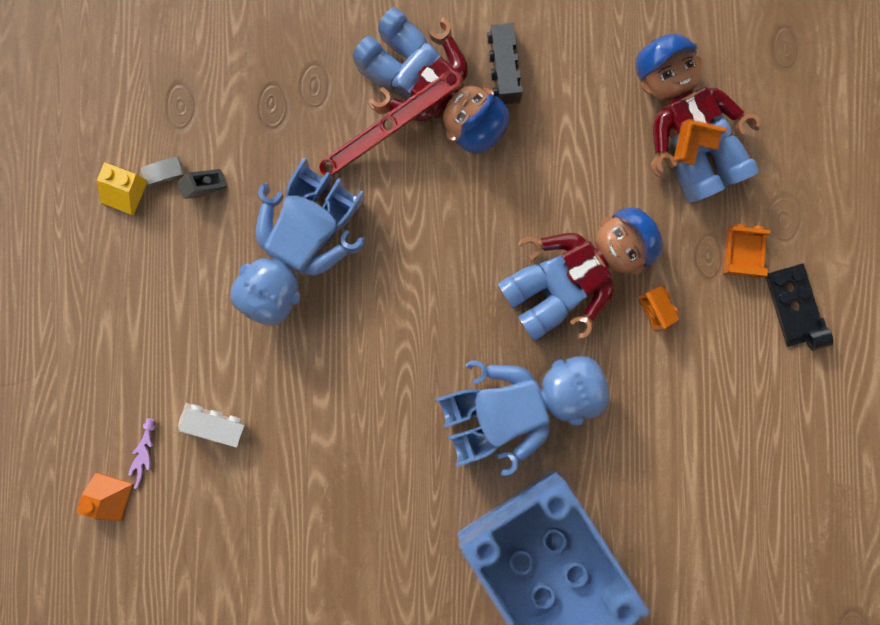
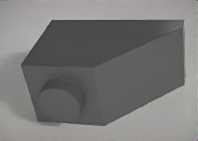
M221 169L189 172L177 181L183 199L202 197L227 187Z

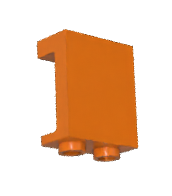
M734 224V226L728 228L723 274L757 278L766 277L768 274V268H764L767 236L771 234V230H765L764 226L747 228L745 224Z

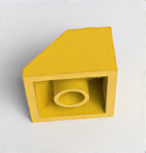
M104 162L97 178L100 203L134 216L148 180Z

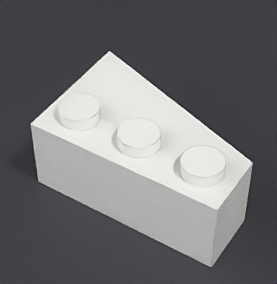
M185 403L178 427L181 432L237 448L244 424L239 417L232 415L227 417L219 411H209L203 409L202 406Z

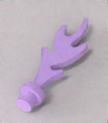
M146 419V423L143 424V428L146 429L143 438L132 452L133 454L139 453L129 470V476L133 475L135 469L138 471L134 489L138 488L141 483L143 464H145L146 470H149L151 467V457L146 444L149 447L153 446L151 430H155L154 419Z

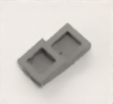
M180 157L165 159L140 168L143 178L148 180L146 185L148 187L163 181H171L184 175Z

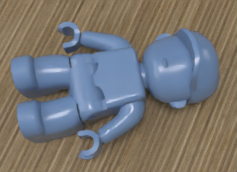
M303 158L288 183L286 198L279 219L273 228V207L279 205L284 196L278 191L274 198H266L270 188L267 182L262 184L259 188V196L263 204L260 206L255 235L259 246L272 259L261 258L251 264H244L239 269L240 275L233 282L230 293L231 302L234 307L244 314L245 317L263 325L274 326L284 321L292 310L291 305L298 304L300 300L298 279L292 271L300 275L316 276L322 274L343 259L347 253L355 254L364 246V237L358 238V241L353 245L347 244L346 240L350 234L345 229L341 236V245H336L320 255L323 248L333 239L336 231L342 229L349 222L355 211L360 208L365 199L363 190H360L356 197L343 188L342 181L338 178L325 199L326 202L323 207L316 204V201L332 181L331 174L327 172L324 177L317 175L310 169L307 159Z
M577 356L567 359L566 363L563 360L554 362L551 370L543 378L541 389H539L533 375L523 367L513 365H489V367H486L482 362L470 361L465 367L472 369L475 366H479L482 369L481 377L474 379V384L480 383L486 377H489L491 379L508 381L513 385L485 390L468 389L434 399L435 402L439 401L446 421V424L443 425L444 428L474 417H478L481 425L447 437L448 440H452L457 453L458 461L455 463L456 466L486 457L509 440L528 432L526 438L514 449L513 453L505 451L497 454L498 459L508 457L512 460L513 465L509 468H504L501 473L503 476H509L516 470L519 460H524L547 440L550 432L548 411H551L557 419L569 421L573 425H580L583 423L584 417L586 420L595 418L607 409L610 394L606 377L597 362L587 356Z

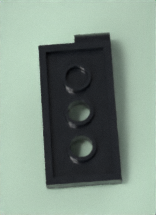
M804 263L768 273L766 281L786 347L806 342L812 351L832 346L834 343L833 335L829 328L826 327L824 318H820ZM787 282L793 284L794 289L792 292L786 290L785 285ZM793 300L798 301V310L792 309L791 302Z

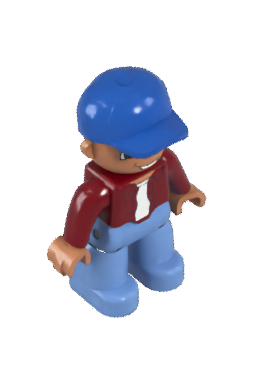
M392 7L379 22L378 31L381 40L399 55H403L407 60L403 64L383 50L382 45L371 36L365 37L357 45L353 53V60L358 71L380 87L382 96L386 98L381 103L375 102L374 99H369L368 102L372 110L378 114H387L405 102L397 99L392 100L388 91L393 90L395 94L409 99L447 71L454 70L462 76L461 86L416 117L414 121H426L433 116L439 118L443 114L447 138L451 142L457 140V144L467 152L482 154L495 146L509 125V110L499 97L494 96L492 90L488 88L481 89L476 86L464 87L463 82L468 74V64L452 37L450 22L445 18H440V26L445 32L440 35L433 31L429 33L430 39L434 43L443 46L449 60L448 63L431 44L427 43L426 37L408 21L407 16L397 7ZM455 74L448 77L449 85L453 86L457 83L458 78Z
M670 34L659 37L645 46L637 55L635 69L639 80L643 82L641 87L645 93H651L655 98L662 101H672L663 107L654 118L653 143L657 157L651 162V171L657 177H660L664 171L661 166L662 160L668 163L669 168L676 166V176L686 200L688 203L720 192L725 189L724 186L738 183L760 172L756 161L749 158L746 149L737 137L746 133L743 126L744 122L751 129L760 130L761 119L752 113L744 115V111L724 91L718 88L702 87L693 91L700 82L703 65L699 56L696 57L698 46L684 35ZM722 113L726 115L728 118H730L732 121L735 120L734 130L737 137L731 135V126L726 121V119L723 118ZM690 119L728 128L726 133L721 134L718 150L698 147L695 165L673 161L674 157L667 154L669 152L670 136L675 155L681 125L684 121ZM711 154L715 160L713 164L718 175L714 174L707 157Z
M630 207L618 211L612 218L609 216L605 217L601 221V228L596 235L595 244L597 248L577 233L553 235L540 238V241L534 237H526L519 242L518 246L524 247L528 243L535 245L536 251L529 256L531 261L539 255L541 250L567 251L559 257L539 265L525 267L497 283L512 308H515L543 290L547 299L518 316L533 341H536L560 325L570 311L584 298L594 292V296L584 312L585 315L583 317H575L569 321L571 325L578 321L584 322L586 326L585 331L578 333L577 340L587 338L592 330L591 322H594L602 313L614 293V284L611 279L612 274L608 268L617 273L630 272L636 275L643 272V267L652 264L658 259L664 244L656 222L640 208Z

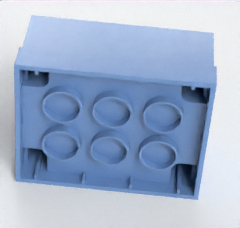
M554 469L457 532L459 548L508 625H633L637 620L650 613L570 488Z

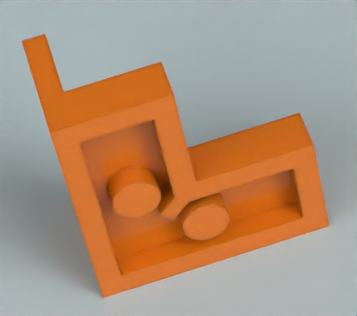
M690 119L682 122L673 161L695 165L698 147L718 150L721 134L726 133L728 128Z

